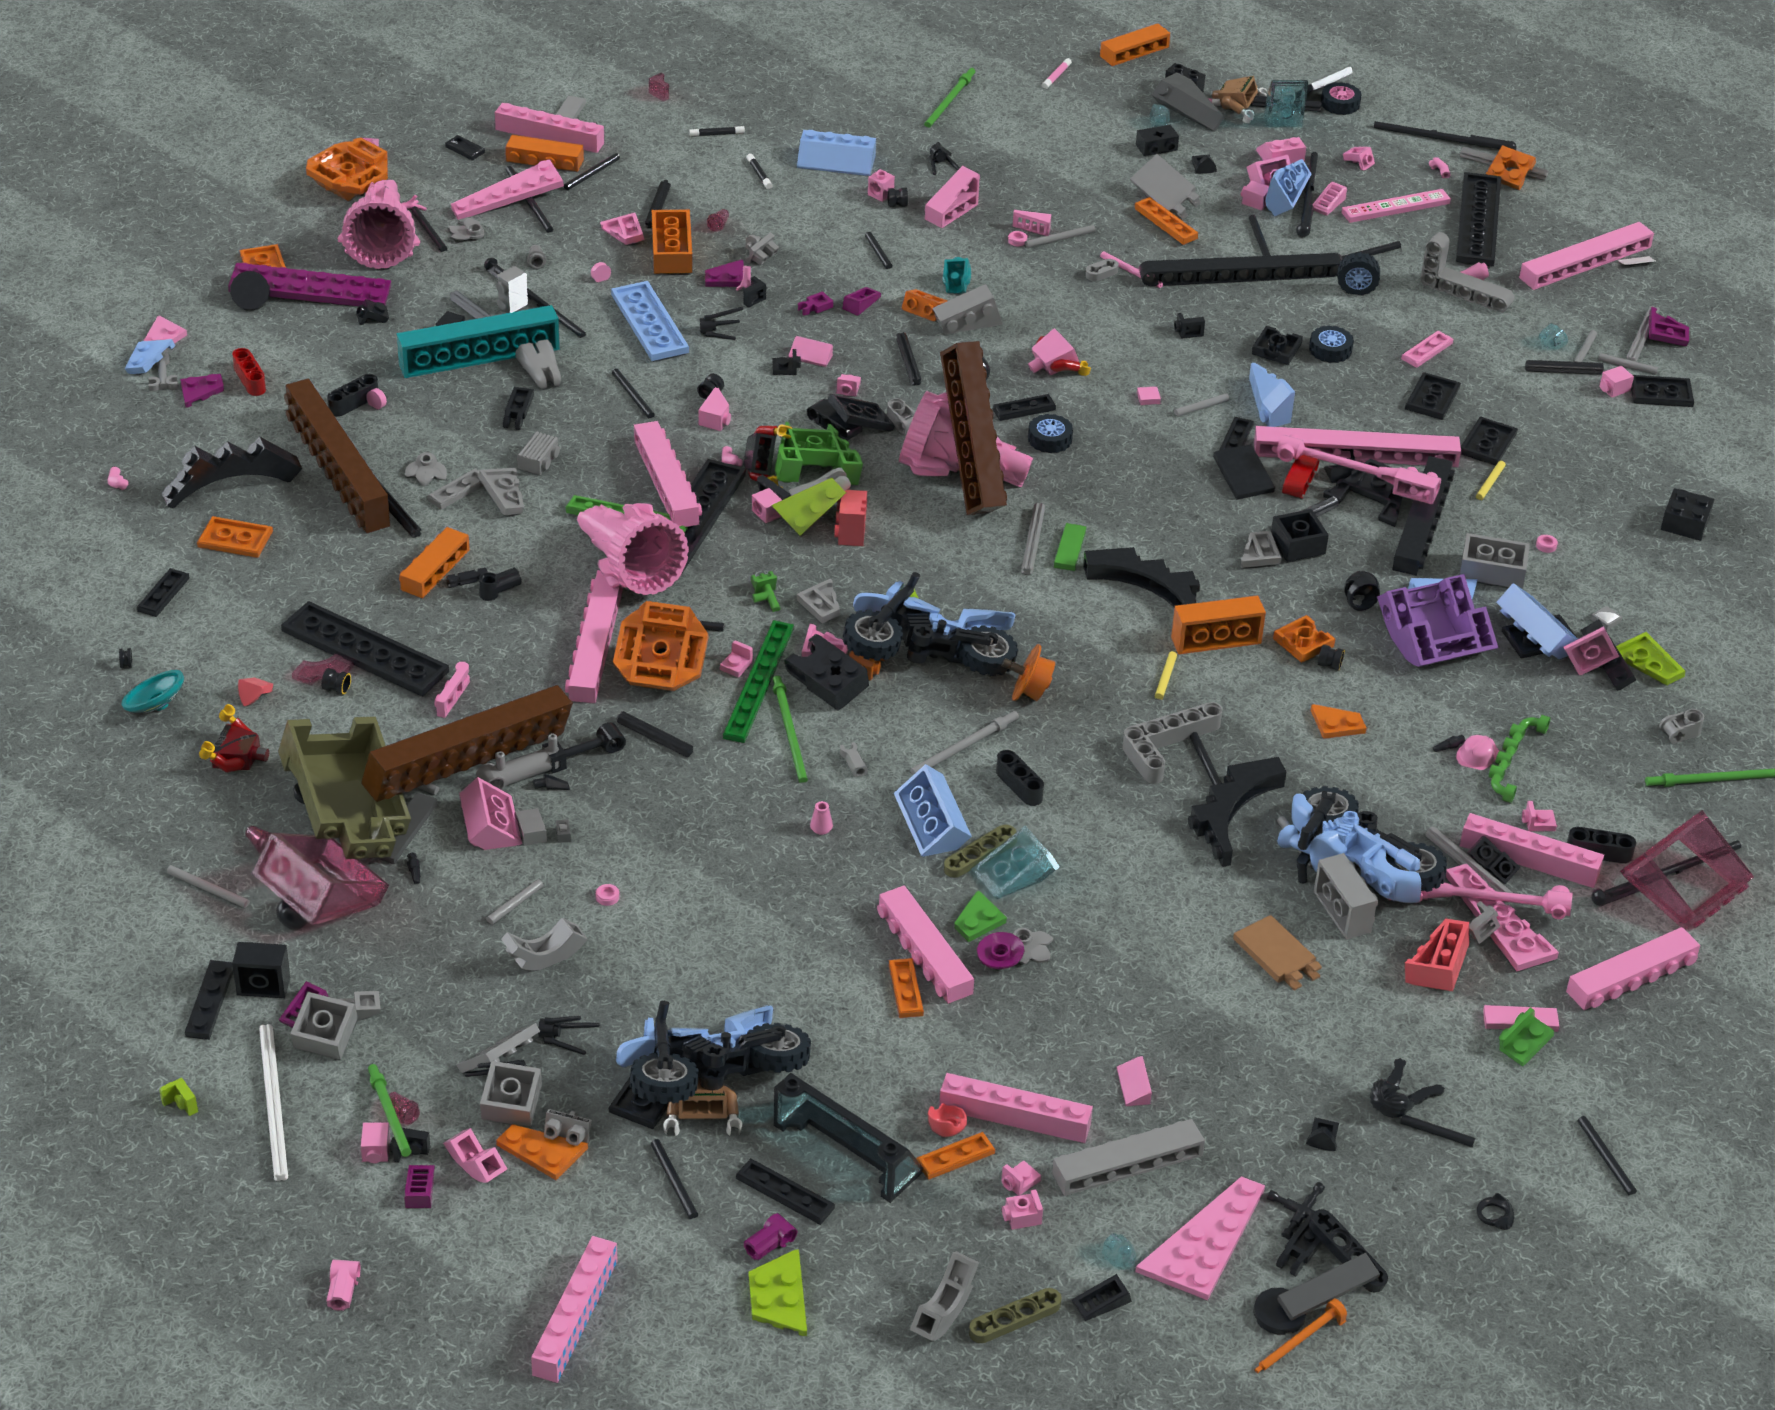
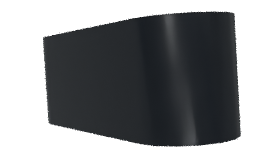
M373 374L362 375L328 393V408L335 417L343 416L368 403L367 393L374 388H378L377 376Z
M822 399L807 408V416L811 421L814 420V423L827 430L828 424H831L839 432L838 436L848 441L862 432V426L845 423L827 399Z
M1011 750L1000 751L997 754V776L1025 804L1030 806L1041 804L1044 791L1043 780L1015 752Z
M1585 827L1571 828L1567 839L1568 844L1603 854V861L1622 864L1632 861L1636 847V839L1631 835Z

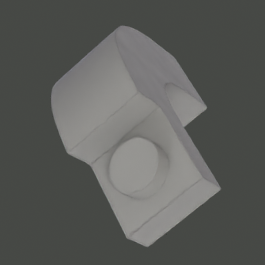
M561 918L547 934L540 938L525 940L507 932L501 940L507 947L505 949L506 952L515 959L520 968L535 971L568 959L588 939L577 924Z
M957 1251L953 1252L937 1291L927 1303L919 1305L910 1330L931 1341L941 1338L962 1311L973 1288L971 1283L979 1262Z

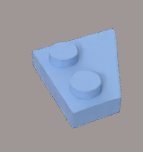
M173 340L138 342L125 367L128 374H141L149 371L155 363L163 358L161 353L165 349H173L175 347Z

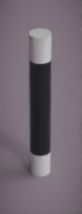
M744 126L689 130L690 137L745 133Z
M748 154L746 156L747 160L766 189L772 188L773 184L753 154Z

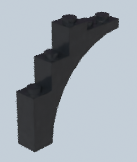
M260 436L249 446L247 451L228 441L217 450L214 456L194 446L181 460L184 469L178 473L170 485L166 486L162 495L166 505L170 508H175L196 490L218 480L241 475H263L288 483L303 468L297 456Z
M1134 547L1084 551L1083 568L1087 580H1112L1136 585L1163 598L1174 608L1178 605L1196 603V593L1200 591V583L1198 579H1195L1193 571L1170 573L1169 567L1166 568L1164 559L1141 561Z
M1279 757L1229 765L1227 767V774L1224 776V783L1210 786L1209 795L1206 796V803L1192 806L1191 816H1188L1189 827L1191 830L1194 829L1197 837L1205 836L1206 843L1212 846L1214 859H1218L1222 867L1231 866L1233 849L1228 838V826L1233 816L1253 798L1285 786L1287 771Z

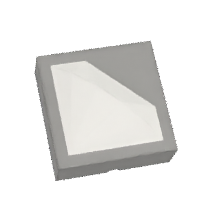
M1605 606L1593 613L1591 620L1596 621L1599 619L1607 631L1621 623L1622 616L1608 606Z

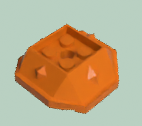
M361 137L353 139V141L341 142L307 160L306 174L327 191L350 201L366 193L371 182L375 184L378 181L388 179L387 151Z
M646 601L639 609L621 621L613 664L630 685L675 691L701 677L709 635L690 607ZM659 649H666L662 654L656 653Z

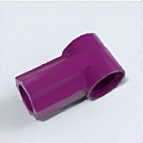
M776 1213L767 1219L760 1231L744 1241V1248L751 1258L760 1260L779 1245L784 1248L787 1246L786 1243L793 1242L798 1231L784 1217Z

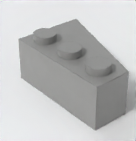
M986 284L933 308L937 322L945 335L1003 325L995 299Z

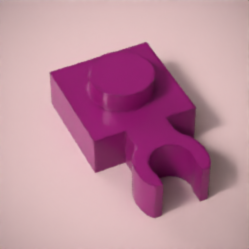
M822 291L806 297V301L799 302L798 311L802 310L803 316L810 314L812 311L820 313L833 308L834 301Z

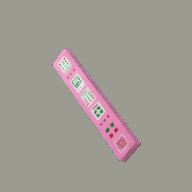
M1443 189L1342 207L1341 213L1349 223L1447 205L1450 204L1451 198Z

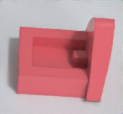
M255 677L239 679L238 691L243 706L253 704L261 694L270 693L273 688L272 683Z

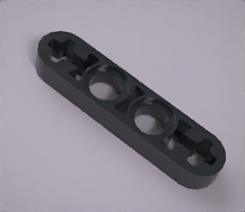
M1324 1209L1315 1211L1309 1221L1311 1231L1342 1264L1350 1261L1351 1256H1360L1366 1253L1380 1275L1378 1277L1379 1281H1371L1363 1285V1287L1373 1293L1382 1291L1388 1282L1386 1271L1332 1213ZM1318 1221H1319V1222L1324 1221V1222H1326V1224L1322 1223V1224L1320 1225V1224L1318 1223ZM1333 1238H1342L1345 1241L1346 1245H1337L1334 1242Z

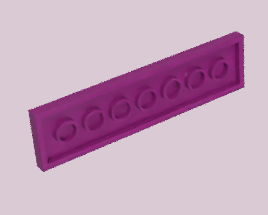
M236 263L228 285V292H230L233 279L238 274L245 271H255L268 281L270 297L359 307L365 299L386 305L391 288V280Z

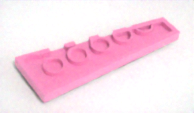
M549 159L451 203V209L459 220L563 187L564 184L561 176Z

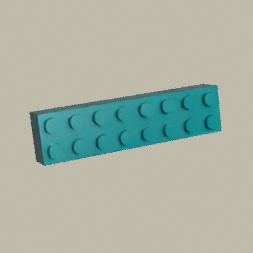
M552 305L396 333L399 366L404 378L516 358V350L520 345L532 343L535 348V343L541 340H549L554 351L560 350L559 318Z

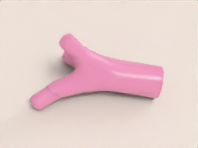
M416 195L409 201L401 203L407 209H412L414 206L424 211L427 209L417 204L419 201L415 200L417 198Z
M743 266V279L736 288L737 291L743 287L751 286L750 266Z

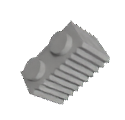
M512 266V268L497 274L498 283L496 288L499 297L497 304L501 310H505L508 313L515 312L528 305L527 274L516 266Z
M538 431L535 432L517 455L518 469L541 475L545 469L547 470L550 467L552 459L557 458L559 455L560 446H558V438L549 434L539 433Z

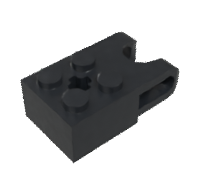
M818 634L813 635L809 639L811 655L801 657L793 653L784 659L785 668L790 675L807 686L809 691L837 711L846 706L869 686L867 669Z

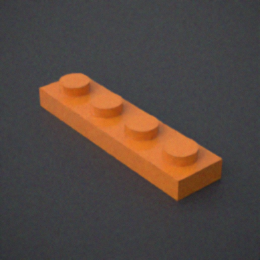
M1151 197L1135 203V210L1181 244L1185 245L1198 239L1197 231Z

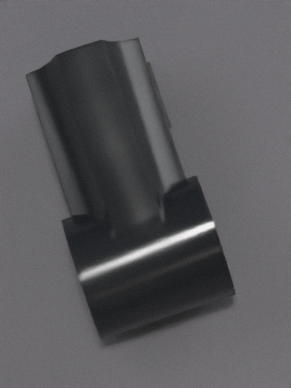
M514 567L498 574L492 572L481 574L479 577L480 598L485 601H492L498 597L500 592L521 585L522 579L519 571Z

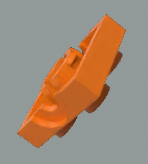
M1502 145L1486 174L1501 176V184L1520 190L1524 184L1527 172L1532 170L1536 164V157ZM1509 167H1514V168H1516V169H1512L1511 171L1506 170V169L1509 168Z
M1307 615L1275 630L1273 639L1301 663L1319 655L1323 644L1331 648L1335 644V638L1328 632L1324 633L1322 630L1318 632L1315 621Z

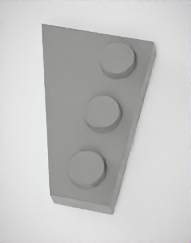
M517 469L479 470L478 478L502 514H522L524 504L522 494L518 488Z
M536 1023L521 1028L496 1042L495 1045L476 1053L475 1057L457 1064V1067L461 1073L476 1068L479 1063L500 1062L499 1056L507 1057L517 1051L515 1048L517 1045L523 1047L533 1041L532 1036L539 1033L540 1030Z

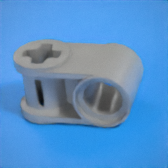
M891 399L887 405V416L893 422L898 432L902 435L907 434L915 411L902 399Z
M1689 709L1678 714L1668 715L1661 720L1659 728L1662 732L1667 733L1672 744L1679 743L1683 740L1700 736L1704 714L1700 710Z

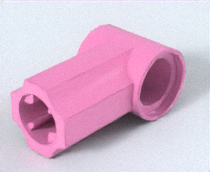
M332 1260L330 1287L327 1296L328 1307H331L333 1310L342 1311L350 1308L354 1286L358 1285L356 1279L360 1277V1261Z

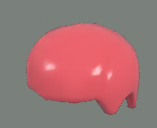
M942 1103L938 1109L935 1110L933 1106H930L928 1110V1123L932 1131L941 1137L955 1136L962 1132L967 1125V1115L958 1106H947Z

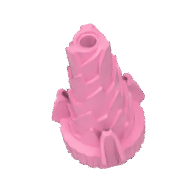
M382 180L375 184L371 182L365 197L353 203L352 207L347 210L343 220L342 233L338 236V242H342L343 246H345L344 252L354 260H357L361 265L369 268L381 269L395 266L408 256L411 257L414 246H419L420 240L415 234L414 219L411 217L412 215L407 210V207L400 203V194L394 180Z
M926 391L910 424L901 449L899 462L910 466L915 475L948 476L950 470L953 472L959 470L947 392L936 395ZM997 437L996 444L1000 452L999 462L1004 474L1003 481L1022 487L1033 458L1016 451L1015 446L1002 442Z
M602 504L579 513L577 517L579 526L589 535L592 543L608 557L598 560V566L611 587L615 588L621 585L637 594L654 595L671 587L681 576L687 563V553L689 552L688 541L684 536L685 533L676 523L658 513H653L651 504H625L623 506L624 514L607 508Z

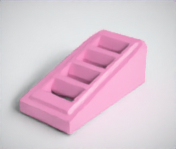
M1331 182L1313 203V210L1327 216L1346 199L1347 188Z
M1014 210L1013 227L1048 236L1051 227V214Z

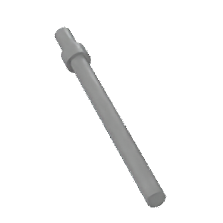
M1013 711L1004 717H997L988 726L911 768L910 772L914 775L925 764L933 767L993 732L1002 731L1009 723L1019 718L1018 713Z

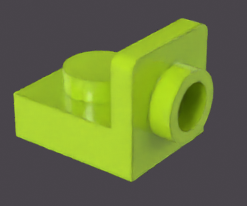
M182 1077L160 1087L161 1101L164 1106L176 1102L180 1110L185 1109L189 1116L198 1112L196 1097Z

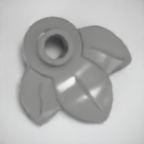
M468 217L465 218L463 226H449V230L453 234L451 238L455 240L480 239L485 234L482 225L477 220Z
M425 452L418 455L416 461L406 467L405 476L408 478L416 477L418 483L425 487L433 478L446 480L447 471L443 464L437 462L434 454Z
M1018 928L1014 931L1013 934L1020 938L1025 950L1023 958L1019 963L1025 965L1030 960L1041 963L1050 961V952L1046 945L1053 941L1052 936L1042 931L1031 932L1027 928Z

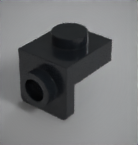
M365 299L356 311L360 325H364L367 318L386 323L389 319L387 306Z

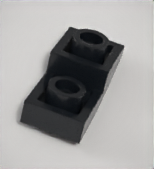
M1482 836L1467 852L1472 859L1503 884H1506L1520 869L1505 852H1501L1485 836Z

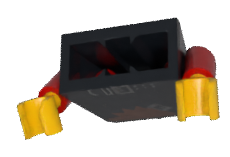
M783 424L778 427L759 426L754 434L748 436L743 466L748 470L749 477L752 480L757 481V478L763 474L778 485L777 476H770L776 436L791 438L790 435L786 434L787 429H792V427Z

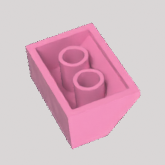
M479 777L459 793L468 840L473 846L489 850L522 844L511 795Z

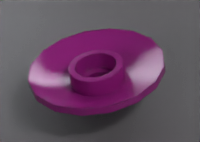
M1007 932L989 934L979 942L977 947L978 959L982 964L994 969H1006L1016 965L1023 958L1025 952L1024 944L1020 938Z

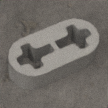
M1105 259L1086 267L1085 277L1090 281H1099L1118 273L1119 263L1113 259Z

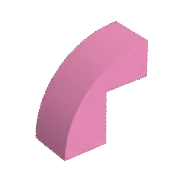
M471 1128L461 1131L443 1143L455 1162L477 1181L489 1182L507 1170L496 1148L483 1150Z

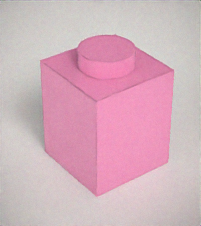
M1251 181L1242 189V204L1262 211L1266 207L1265 200L1269 186Z
M1623 366L1607 370L1602 373L1600 388L1610 397L1631 391L1634 376Z
M363 1123L361 1138L362 1162H388L390 1146L389 1123Z

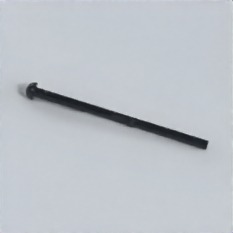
M1378 121L1374 122V128L1494 149H1501L1502 145L1514 150L1517 149L1514 141L1476 135L1467 137L1437 132V130H1425Z
M1317 152L1311 153L1309 164L1311 176L1306 184L1301 223L1296 228V233L1300 237H1307L1311 231L1314 206L1311 205L1318 160Z
M488 258L484 262V268L497 278V274L505 270L497 265V259ZM527 288V297L538 303L537 307L550 306ZM554 308L561 324L580 338L586 336L585 331Z
M1739 840L1733 841L1605 891L1597 888L1591 895L1592 901L1598 906H1604L1646 889L1644 885L1660 880L1673 872L1679 874L1688 868L1738 850L1742 847Z

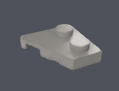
M1271 531L1251 532L1248 537V543L1245 546L1244 555L1241 558V568L1281 564V555Z
M831 579L797 594V601L822 624L840 616V608L836 601L837 596L833 590V581Z

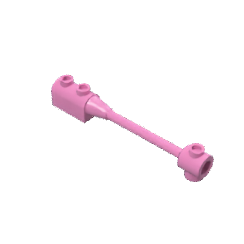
M1291 434L1290 436L1282 435L1277 447L1278 457L1284 462H1290L1292 459L1297 460L1302 455L1377 475L1378 478L1394 485L1392 494L1428 504H1433L1441 485V478H1438L1437 474L1433 472L1424 474L1418 472L1415 467H1408L1406 469L1402 467H1375L1307 448L1304 446L1303 440L1296 434Z
M1444 882L1439 888H1433L1430 892L1422 891L1419 902L1422 899L1460 896L1542 906L1546 914H1551L1553 918L1563 919L1565 916H1570L1573 893H1570L1569 889L1562 885L1554 886L1542 897L1455 887Z

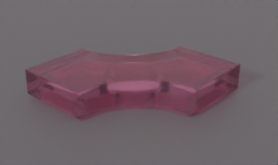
M337 654L323 661L311 662L303 660L292 672V679L312 685L322 679L327 668L334 669L337 673H348L354 667L353 661Z

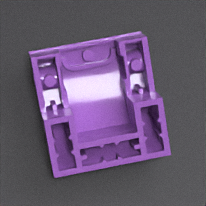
M1464 574L1448 577L1438 583L1407 589L1404 587L1386 591L1384 594L1377 596L1386 627L1393 642L1405 659L1417 667L1498 648L1487 608H1474Z

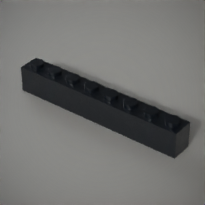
M1432 456L1428 457L1423 473L1433 472L1437 474L1438 478H1441L1440 489L1433 504L1417 500L1413 501L1395 552L1393 571L1417 576L1419 569L1423 570L1430 544H1432L1434 538L1433 531L1436 532L1438 521L1441 518L1447 494H1449L1451 482L1454 479L1453 461Z

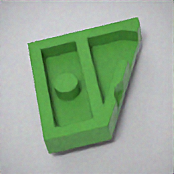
M977 891L955 921L954 928L970 942L1005 924L1007 917L980 891Z

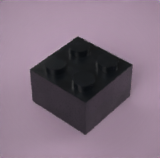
M1674 488L1664 512L1660 530L1701 541L1710 519L1715 499Z
M1312 509L1273 516L1271 533L1277 547L1287 562L1326 554L1329 534Z
M238 942L232 962L236 995L285 999L290 981L287 945Z

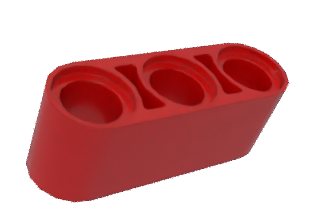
M235 349L232 353L234 371L250 395H263L266 392L264 372L249 349Z
M1302 455L1297 460L1295 459L1284 481L1282 493L1303 499L1302 495H1305L1309 487L1308 483H1311L1315 475L1314 471H1317L1320 460Z

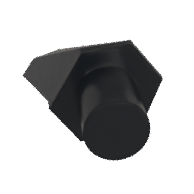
M545 773L543 778L533 780L535 789L546 787L547 790H570L567 781Z

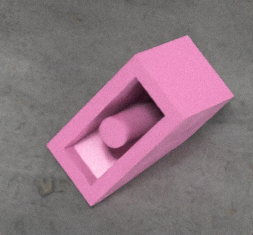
M715 387L699 409V425L721 431L725 425H729L731 414L729 413L728 402L719 388Z

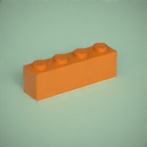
M1157 23L1101 42L1100 57L1111 66H1115L1168 48L1170 32Z
M511 135L505 147L507 162L537 165L541 161L550 159L555 169L578 172L584 160L583 145Z
M446 527L430 545L425 547L418 557L413 559L406 569L402 570L399 576L401 590L423 599L470 550L469 535Z

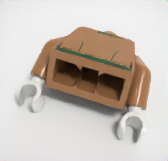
M1254 76L1226 81L1220 90L1213 91L1212 98L1220 99L1223 109H1232L1238 114L1241 113L1243 115L1242 121L1250 123L1254 118V112L1244 109H1248L1256 94L1257 96H1267L1268 92L1265 88L1258 89Z
M698 1078L697 1091H695L693 1097L689 1096L688 1100H680L679 1103L672 1104V1102H668L667 1116L669 1118L663 1123L666 1135L670 1127L675 1128V1136L679 1134L680 1129L676 1117H679V1119L729 1117L726 1128L727 1134L730 1136L731 1127H737L739 1134L741 1133L742 1121L737 1118L739 1115L737 1096L727 1086L723 1085L718 1090H707L701 1087V1078Z

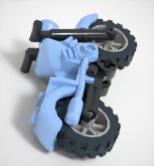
M1322 786V788L1314 787L1310 791L1306 790L1303 794L1293 796L1291 811L1293 825H1288L1280 831L1277 842L1281 848L1293 847L1301 851L1297 858L1299 883H1307V865L1310 861L1312 868L1317 872L1320 859L1342 853L1346 855L1349 861L1358 864L1361 869L1360 877L1364 878L1366 884L1372 886L1383 897L1393 901L1418 903L1422 891L1430 892L1433 888L1437 889L1445 882L1447 859L1440 850L1437 851L1431 845L1426 846L1425 843L1415 844V842H1406L1393 833L1385 834L1377 829V815L1370 811L1358 813V800H1355L1353 794H1348V791L1344 789L1341 791L1337 787L1328 788V786Z

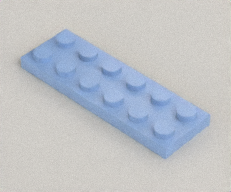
M648 281L611 289V296L651 361L689 353L688 344Z

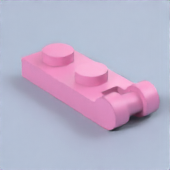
M459 662L456 664L455 674L446 682L441 694L436 696L434 706L437 710V716L446 718L470 682L468 663Z

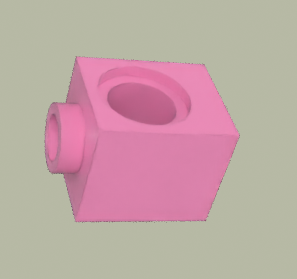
M881 169L869 176L868 195L882 202L886 200L887 189L894 188L895 176Z
M767 488L752 495V511L765 523L771 522L781 517L771 505L782 499L770 488Z

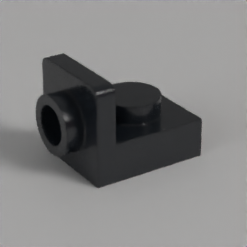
M755 276L751 277V286L743 289V304L749 308L766 300V284Z
M1177 313V320L1174 321V330L1179 333L1181 339L1204 336V317L1184 319L1182 313Z
M792 349V358H772L773 375H797V368H801V356H797L796 349Z
M402 1128L410 1146L411 1154L428 1155L431 1148L429 1132ZM392 1137L390 1152H393L394 1162L399 1163L402 1155L395 1137Z

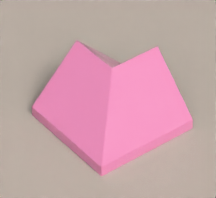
M1604 626L1564 646L1579 675H1583L1619 657Z

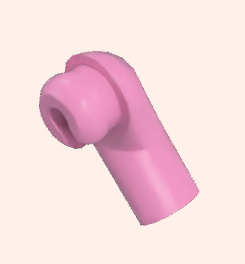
M1435 157L1429 161L1431 169L1439 168L1442 178H1449L1451 176L1448 165L1440 158Z
M725 446L722 448L723 463L742 466V459L732 454L731 447Z
M112 467L108 476V484L113 488L125 490L128 486V480L123 479L118 467Z

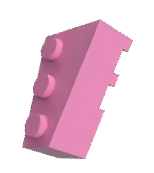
M962 166L925 205V220L943 228L977 206L980 174Z

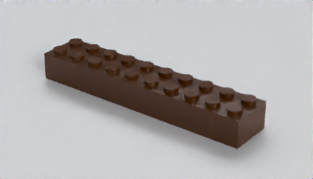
M310 379L286 384L284 399L288 405V410H286L288 421L293 422L296 433L301 434L304 445L308 444L311 456H316L319 468L323 467L327 480L331 479L335 492L339 491L343 504L347 503L350 515H355L358 527H363L366 533L390 527L387 493Z
M558 685L370 751L361 784L373 799L379 802L384 799H390L400 793L409 792L419 786L428 785L438 779L447 778L457 772L466 771L476 765L485 764L495 759L497 752H503L506 756L509 753L517 750L521 751L533 744H540L547 740L550 734H556L558 737L564 732L573 702Z

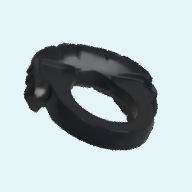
M1495 1193L1493 1197L1485 1198L1479 1202L1477 1216L1483 1223L1504 1230L1512 1227L1515 1218L1514 1210L1507 1198L1499 1193ZM1487 1206H1497L1504 1209L1505 1214L1498 1219L1492 1220L1485 1218L1482 1210Z

